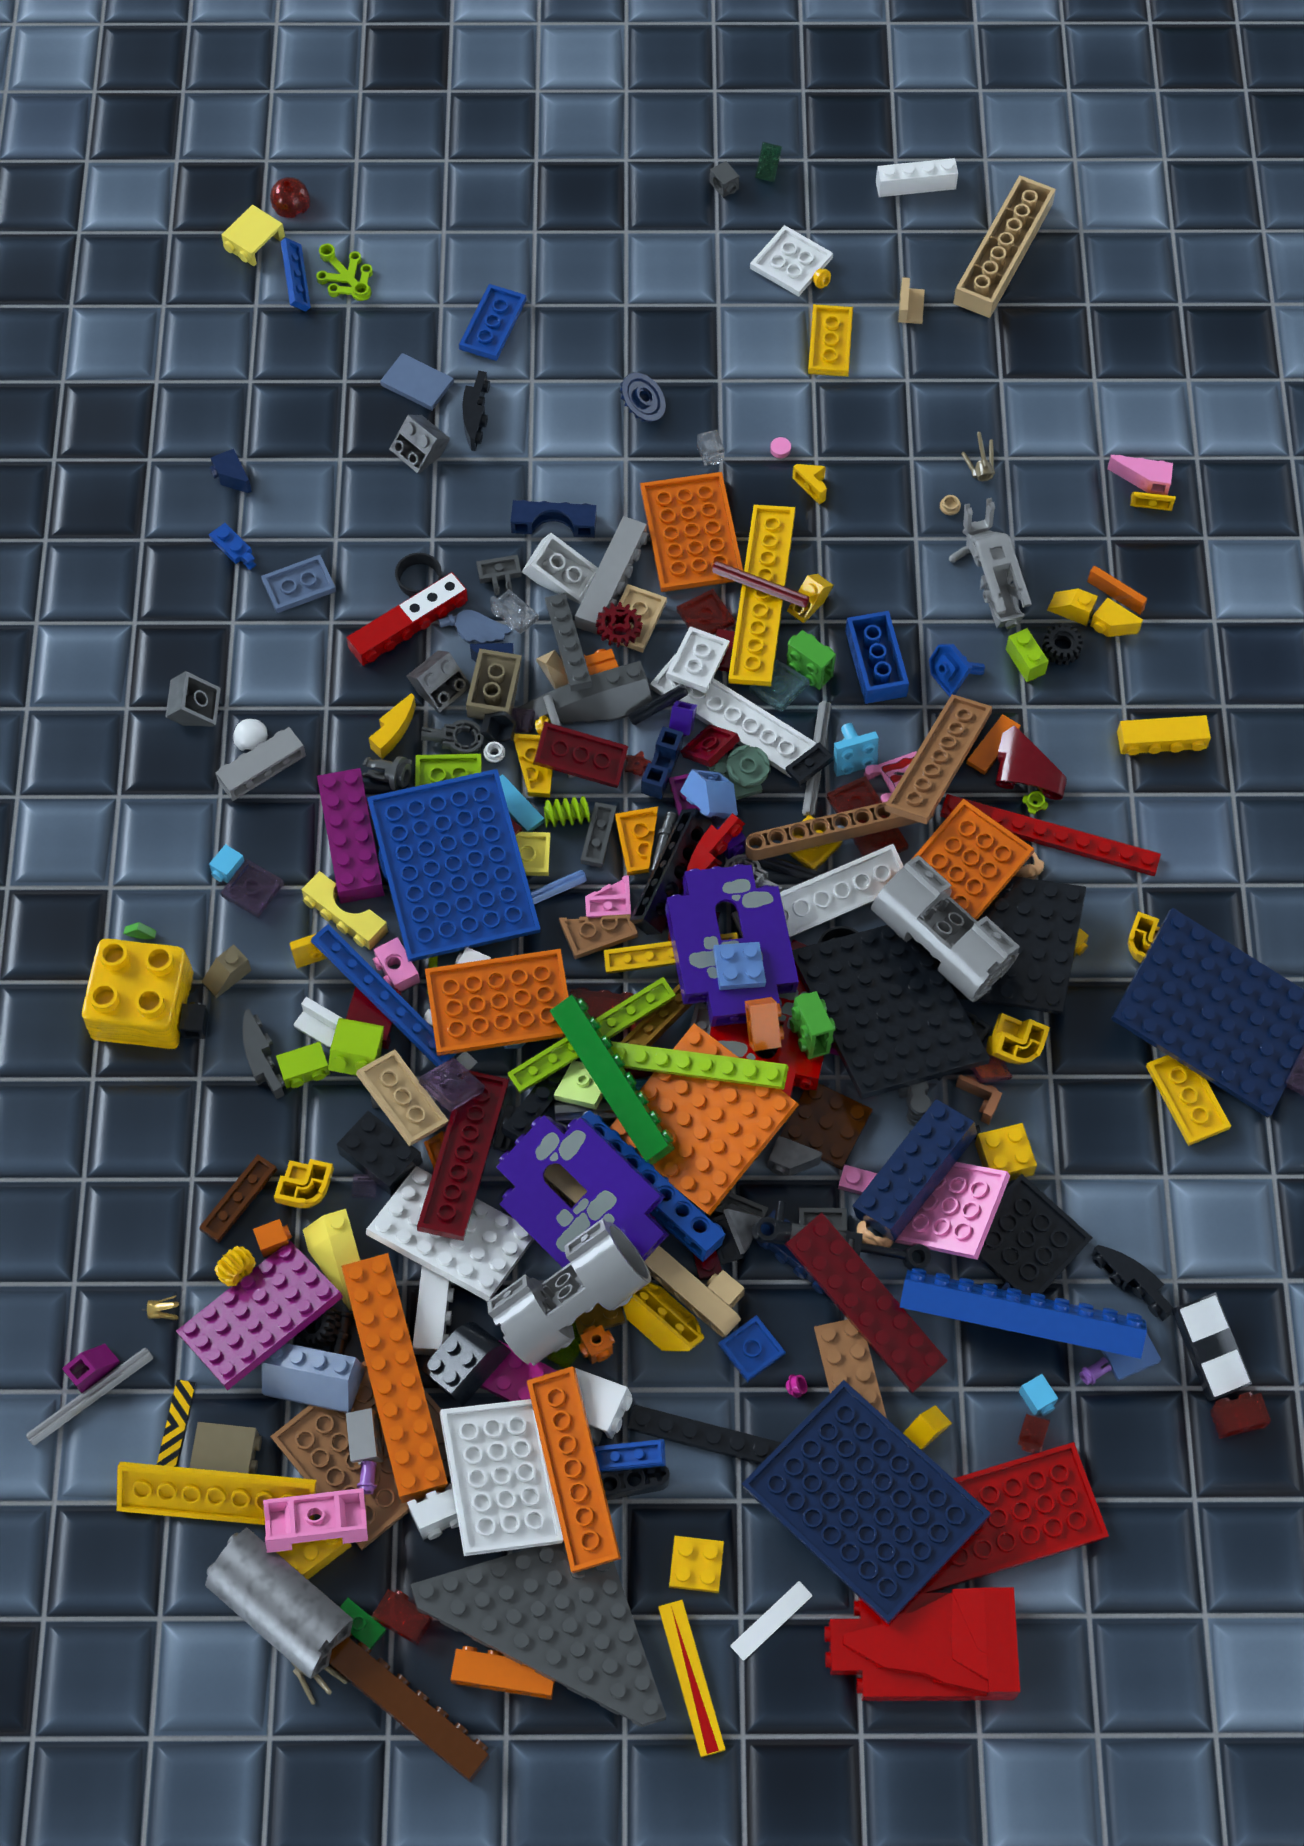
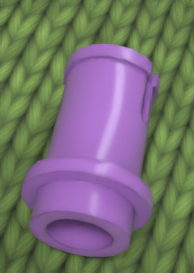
M1102 1357L1088 1368L1083 1367L1079 1373L1080 1378L1086 1385L1095 1384L1096 1379L1112 1370L1110 1364L1101 1368V1366L1109 1361Z
M373 1461L361 1462L360 1483H357V1488H363L364 1494H373L377 1488V1485L374 1484L377 1463Z

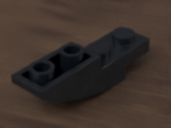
M478 371L474 387L466 385L463 394L464 430L471 451H476L477 445L481 444L483 439L482 429L487 426L488 415H485L484 395L489 392L490 381L487 380V372Z
M1097 1245L1091 1254L1093 1262L1098 1268H1103L1108 1273L1110 1281L1116 1287L1119 1286L1124 1291L1127 1287L1131 1286L1136 1297L1143 1299L1149 1305L1148 1309L1162 1321L1170 1316L1173 1307L1161 1295L1160 1292L1165 1284L1156 1275L1133 1258L1119 1251Z

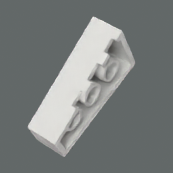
M452 1483L442 1493L435 1490L427 1493L426 1497L419 1503L415 1499L407 1502L411 1516L423 1540L427 1538L432 1540L442 1534V1530L450 1526L452 1529L459 1527Z

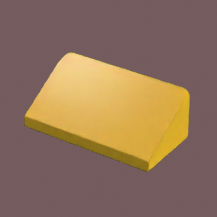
M1132 492L1130 506L1172 511L1176 496Z

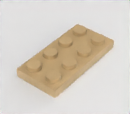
M395 1049L357 1070L356 1075L409 1146L448 1124L449 1120Z

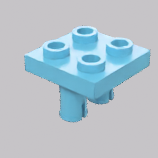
M852 723L843 725L841 732L844 739L834 743V772L836 776L848 775L865 769L869 765H878L879 738L876 731L858 736Z

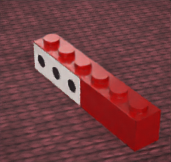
M451 572L347 636L348 648L362 666L368 662L371 663L381 654L394 649L397 644L409 640L418 631L428 628L434 621L444 618L455 608L462 607L468 601L467 589Z

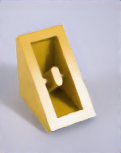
M935 1405L921 1413L903 1434L923 1450L952 1425V1422Z

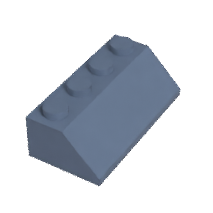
M286 1343L262 1362V1394L264 1396L349 1413L352 1410L366 1368L356 1357Z

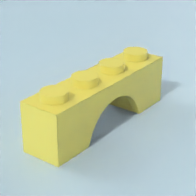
M319 871L301 889L303 901L311 909L315 907L326 921L329 922L331 920L337 924L336 927L343 934H350L355 943L360 947L365 946L371 951L388 933L387 922L370 909L362 913H348L340 909L336 904L338 896L336 883Z

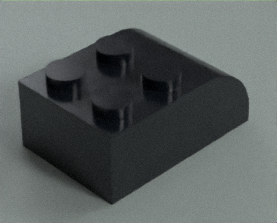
M469 1322L458 1327L423 1365L421 1371L432 1383L463 1407L511 1353V1350L478 1324Z

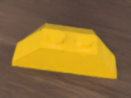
M652 1282L633 1294L630 1301L623 1306L626 1319L662 1351H690L704 1339L696 1317L661 1286Z

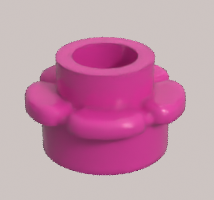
M791 1374L786 1382V1390L794 1398L801 1397L802 1394L807 1392V1382L802 1375L795 1376Z

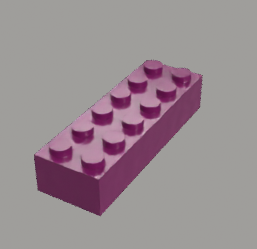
M361 768L318 775L319 791L340 904L384 896Z

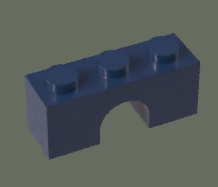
M662 727L656 742L652 763L648 762L641 780L642 794L662 800L669 778L683 747V732Z

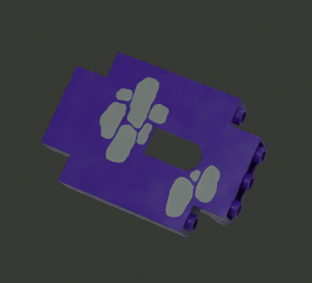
M737 864L733 867L722 868L716 866L711 869H691L685 871L683 895L676 894L667 897L665 905L683 1005L706 1002L710 1026L747 1023L744 1001L772 997L780 1004L779 994L795 993L799 980L779 886L771 887L770 885L756 888L752 865ZM730 902L735 905L743 938L721 940L715 907L719 903ZM759 942L766 979L765 987L719 990L713 953L714 945Z
M549 1116L537 1117L532 1122L530 1131L519 1136L515 1141L516 1146L510 1152L506 1151L499 1158L500 1163L496 1168L515 1186L514 1189L510 1188L502 1196L503 1201L500 1205L562 1268L570 1263L566 1258L564 1246L602 1218L606 1222L615 1224L628 1237L645 1261L669 1236L649 1215L665 1196L585 1118H575L565 1128L563 1125L557 1124ZM560 1164L587 1190L572 1208L546 1183L544 1173L548 1166Z

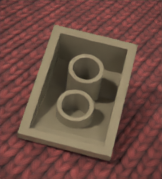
M479 648L466 703L467 717L483 720L485 714L506 711L512 717L522 655Z

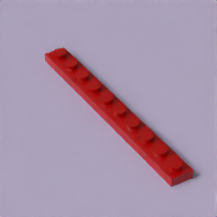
M946 794L940 817L947 818L964 798ZM965 799L1022 840L1155 877L1161 853Z

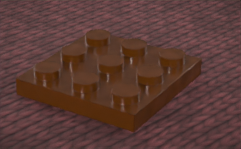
M818 1083L817 1091L811 1089L804 1090L798 1101L799 1106L791 1114L780 1136L822 1152V1161L842 1170L873 1109Z

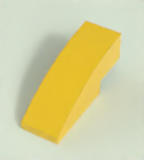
M412 693L379 719L381 728L369 737L370 748L381 759L394 749L410 725L416 708L415 697Z

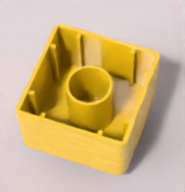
M109 938L100 940L94 956L82 1008V1017L91 1039L176 1049L179 1045L181 1034L179 1024L182 1004H187L194 975L185 950L171 945Z

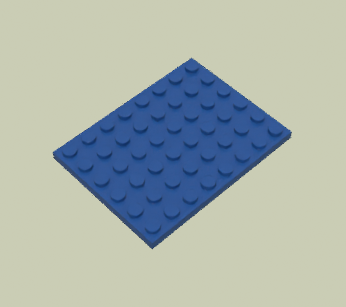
M497 769L367 797L408 962L465 950L467 947H479L541 932Z

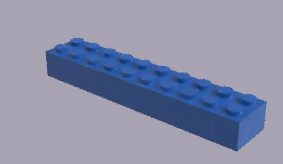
M912 1268V1271L907 1270L900 1308L1140 1359L1142 1357L1147 1327L1146 1321L1138 1314L1127 1313V1316L1117 1314L1118 1311L1110 1308H1103V1311L1093 1309L1094 1306L1086 1303H1079V1306L1069 1304L1070 1301L1063 1298H1055L1054 1301L1045 1299L1046 1296L1039 1293H1031L1030 1296L1021 1294L1022 1291L1015 1288H1007L1006 1291L997 1289L998 1286L991 1283L978 1285L974 1284L973 1280L967 1278H960V1280L950 1279V1275L944 1273H936L935 1276L926 1274L927 1271L920 1268Z

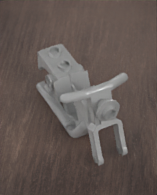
M992 498L986 500L985 519L978 522H972V507L970 508L969 503L965 504L963 520L965 529H963V534L967 536L966 546L950 555L949 561L955 563L971 553L975 564L983 568L985 575L981 576L980 590L984 589L983 598L985 603L989 604L996 628L1006 627V629L1016 627L1025 615L1020 611L1015 597L1021 600L1023 608L1032 605L1014 551V545H1012L1008 534L989 530L993 526L995 510Z

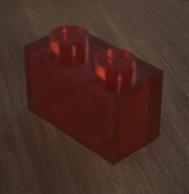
M1247 1392L1239 1395V1399L1230 1401V1398H1223L1215 1402L1216 1404L1210 1412L1220 1439L1265 1428L1270 1423L1271 1419L1261 1393L1253 1395V1392Z
M388 1589L373 1613V1619L413 1644L418 1645L433 1618L418 1612L416 1605L408 1601L409 1596L397 1589L395 1592Z

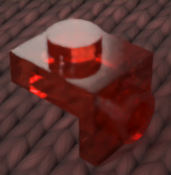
M1026 1412L1018 1438V1445L1022 1446V1450L1029 1453L1042 1451L1050 1423L1049 1419Z

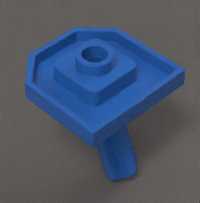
M954 644L938 645L929 658L932 677L949 697L957 693L968 674L983 675L985 672L984 664L968 662L966 656H963Z

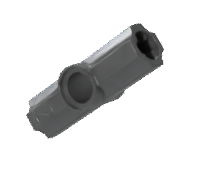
M606 1099L601 1100L597 1109L565 1102H554L555 1121L559 1123H570L575 1118L579 1119L589 1110L595 1115H599L604 1121L617 1119Z

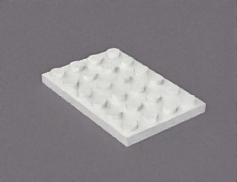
M416 1166L368 1226L366 1235L478 1297L489 1301L529 1248L534 1238L514 1218L477 1198L464 1241L417 1231V1224L432 1174Z
M531 1399L441 1409L439 1414L464 1556L562 1543L564 1539Z

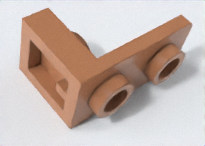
M959 1075L956 1087L984 1099L979 1112L983 1113L981 1122L989 1125L998 1107L1002 1093L996 1087L983 1085L971 1076Z

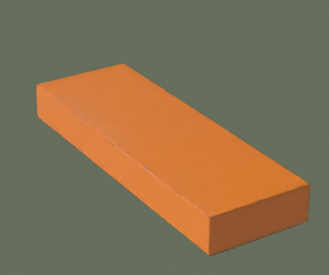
M1093 566L1089 573L1088 583L1140 615L1144 611L1147 602L1145 596L1097 566Z
M1002 714L968 758L966 764L985 775L998 758L1002 733L1014 725L1020 729L1021 725Z

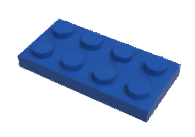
M489 284L459 343V350L497 361L527 300L526 295Z

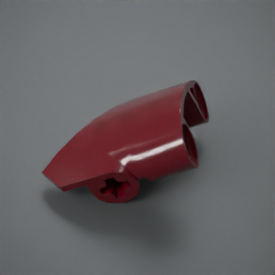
M1015 725L1003 732L998 750L1000 765L995 784L1004 789H1013L1015 783L1038 787L1042 794L1049 799L1061 800L1066 787V776Z

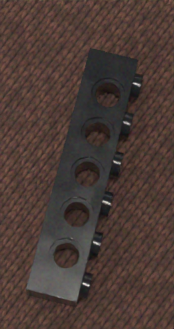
M697 808L681 811L631 915L630 921L646 935L662 934L667 926L665 911L667 897L683 892L684 873L687 871L691 856L704 833L711 824L713 825V822Z

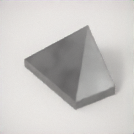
M729 1204L723 1212L739 1252L743 1254L748 1250L754 1238L752 1235L753 1225L762 1217L734 1204Z

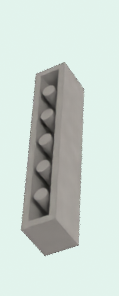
M623 516L575 614L576 628L597 635L598 627H596V620H598V613H602L604 606L609 609L610 603H613L616 607V598L618 594L622 595L624 591V582L626 578H630L633 571L632 565L634 561L637 562L639 560L640 548L642 545H646L648 541L647 524Z

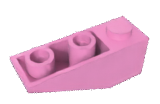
M1123 455L1110 456L1108 470L1147 493L1168 495L1173 463L1125 457Z

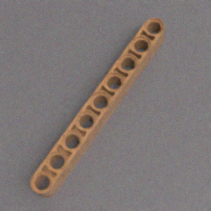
M887 802L749 834L746 838L745 855L750 860L758 861L919 822L886 812L885 805ZM880 815H885L887 818H881ZM864 820L866 821V823H860L858 821ZM843 825L845 828H838L837 826ZM816 830H821L823 833H817ZM800 835L802 838H795L794 836ZM779 840L781 843H774L772 841ZM757 845L759 848H752L751 846Z

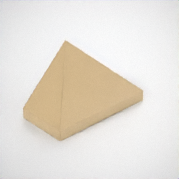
M556 650L536 659L554 689L569 684L563 662Z

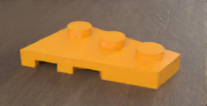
M658 806L615 814L626 872L629 876L647 873L650 870Z

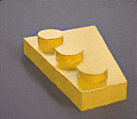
M515 733L513 741L528 796L550 798L553 770L533 764L540 735Z

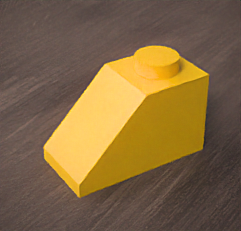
M1079 588L1055 592L1047 611L1087 626L1095 609L1098 596Z
M1107 597L1093 614L1090 626L1096 632L1102 633L1107 637L1138 634L1143 619Z

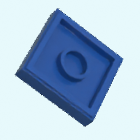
M757 1315L718 1343V1346L747 1383L786 1355L785 1350Z

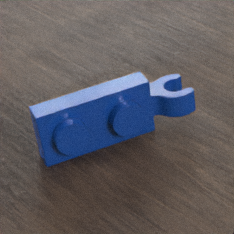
M226 523L209 534L210 540L235 564L241 561L249 570L257 566L253 562L255 558L251 554V547Z

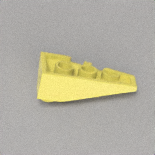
M343 1209L321 1216L304 1228L303 1233L309 1254L327 1279L340 1291L343 1296L341 1300L348 1310L352 1311L341 1266L360 1261V1256L347 1211Z

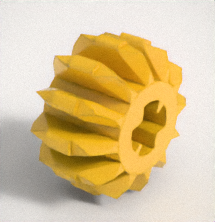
M236 1246L233 1250L230 1249L217 1262L218 1265L215 1266L214 1270L219 1277L218 1279L223 1284L236 1286L243 1277L253 1272L256 1262L248 1249H245L243 1246Z

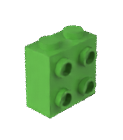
M803 630L797 636L793 635L789 639L786 655L788 669L793 674H798L804 678L808 685L815 686L820 690L833 677L836 654L829 646H824L817 641L815 636L807 634Z
M817 991L802 993L794 999V1006L791 1008L792 1019L789 1020L791 1031L796 1033L799 1038L798 1045L801 1052H805L809 1060L830 1053L831 1044L833 1043V1032L836 1028L833 1019L829 1018L826 1013L825 1001L819 998Z

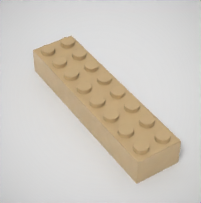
M1019 175L957 285L953 304L988 318L992 316L1050 211L1056 189Z

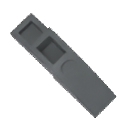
M247 1009L243 1018V1044L246 1057L257 1085L266 1081L277 1100L284 1096L282 1087L285 1086V1083L280 1074L275 1075L272 1070L275 1067L270 1058V1055H272L270 1046L273 1043L267 1032L262 1033L260 1027L263 1025L258 1015L253 1016L250 1009Z

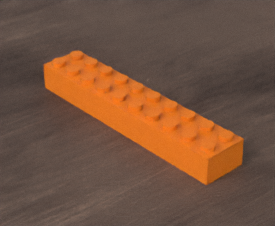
M386 1253L342 1265L401 1503L426 1497L427 1493L434 1490L440 1493L444 1492L445 1488L448 1487V1482L389 1254Z

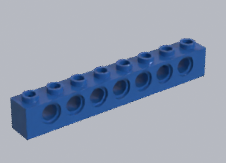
M589 1110L581 1116V1118H585L669 1200H662L650 1214L695 1256L704 1262L722 1245L725 1233L719 1224L713 1223L702 1209L693 1205L686 1196L670 1184L667 1177H663L655 1170L653 1165L645 1162L637 1150L625 1143L619 1133L611 1130L599 1115H595ZM677 1213H682L686 1217H681L677 1215ZM694 1229H700L703 1232L698 1233Z

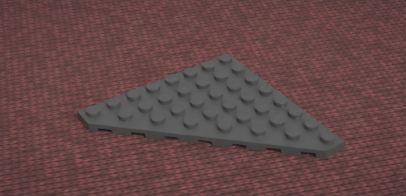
M563 1540L560 1544L533 1547L410 1584L418 1612L429 1615L439 1620L441 1624L472 1637V1640L501 1652L503 1656L521 1665H526L535 1670L536 1673L568 1687V1690L584 1698L587 1697L599 1703L601 1707L617 1715L620 1714L628 1718L632 1723L640 1727L666 1720V1714L614 1561L572 1573Z

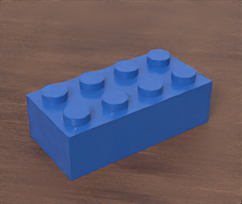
M889 611L847 618L845 632L865 704L907 697L909 681Z

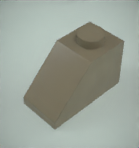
M233 944L215 959L203 978L202 984L217 999L252 971L248 959Z

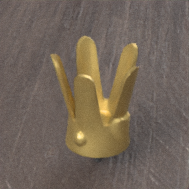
M176 1295L159 1301L148 1300L147 1309H142V1311H147L148 1319L164 1318L177 1320L179 1319L177 1315L160 1311L178 1307L179 1302H163L175 1298Z

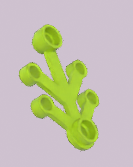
M328 243L321 245L319 248L320 258L324 262H329L339 274L319 271L316 274L317 282L321 285L328 283V281L348 283L351 286H339L336 283H332L327 288L329 296L337 297L340 294L352 295L357 301L369 299L372 292L370 286H368V280L373 275L372 266L369 264L361 266L360 282L355 279L357 265L362 261L361 254L357 251L349 254L350 263L347 270L335 257L333 245Z

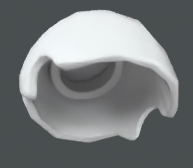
M256 719L242 720L237 724L233 734L234 744L241 751L245 749L252 750L260 742L266 741L268 738L266 726Z

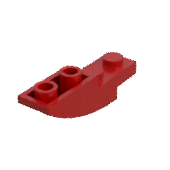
M732 813L719 829L711 824L697 844L687 871L691 869H711L720 866L722 862L716 857L727 849L728 843L733 837H737L741 833L745 823Z

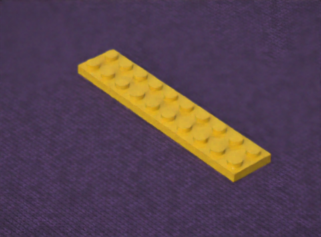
M753 506L744 567L745 572L785 587L795 520V507ZM743 584L728 682L730 684L772 686L783 600Z

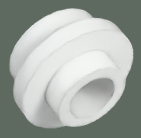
M490 742L484 748V757L491 763L500 762L505 757V748L499 742ZM498 752V754L492 755L491 753Z

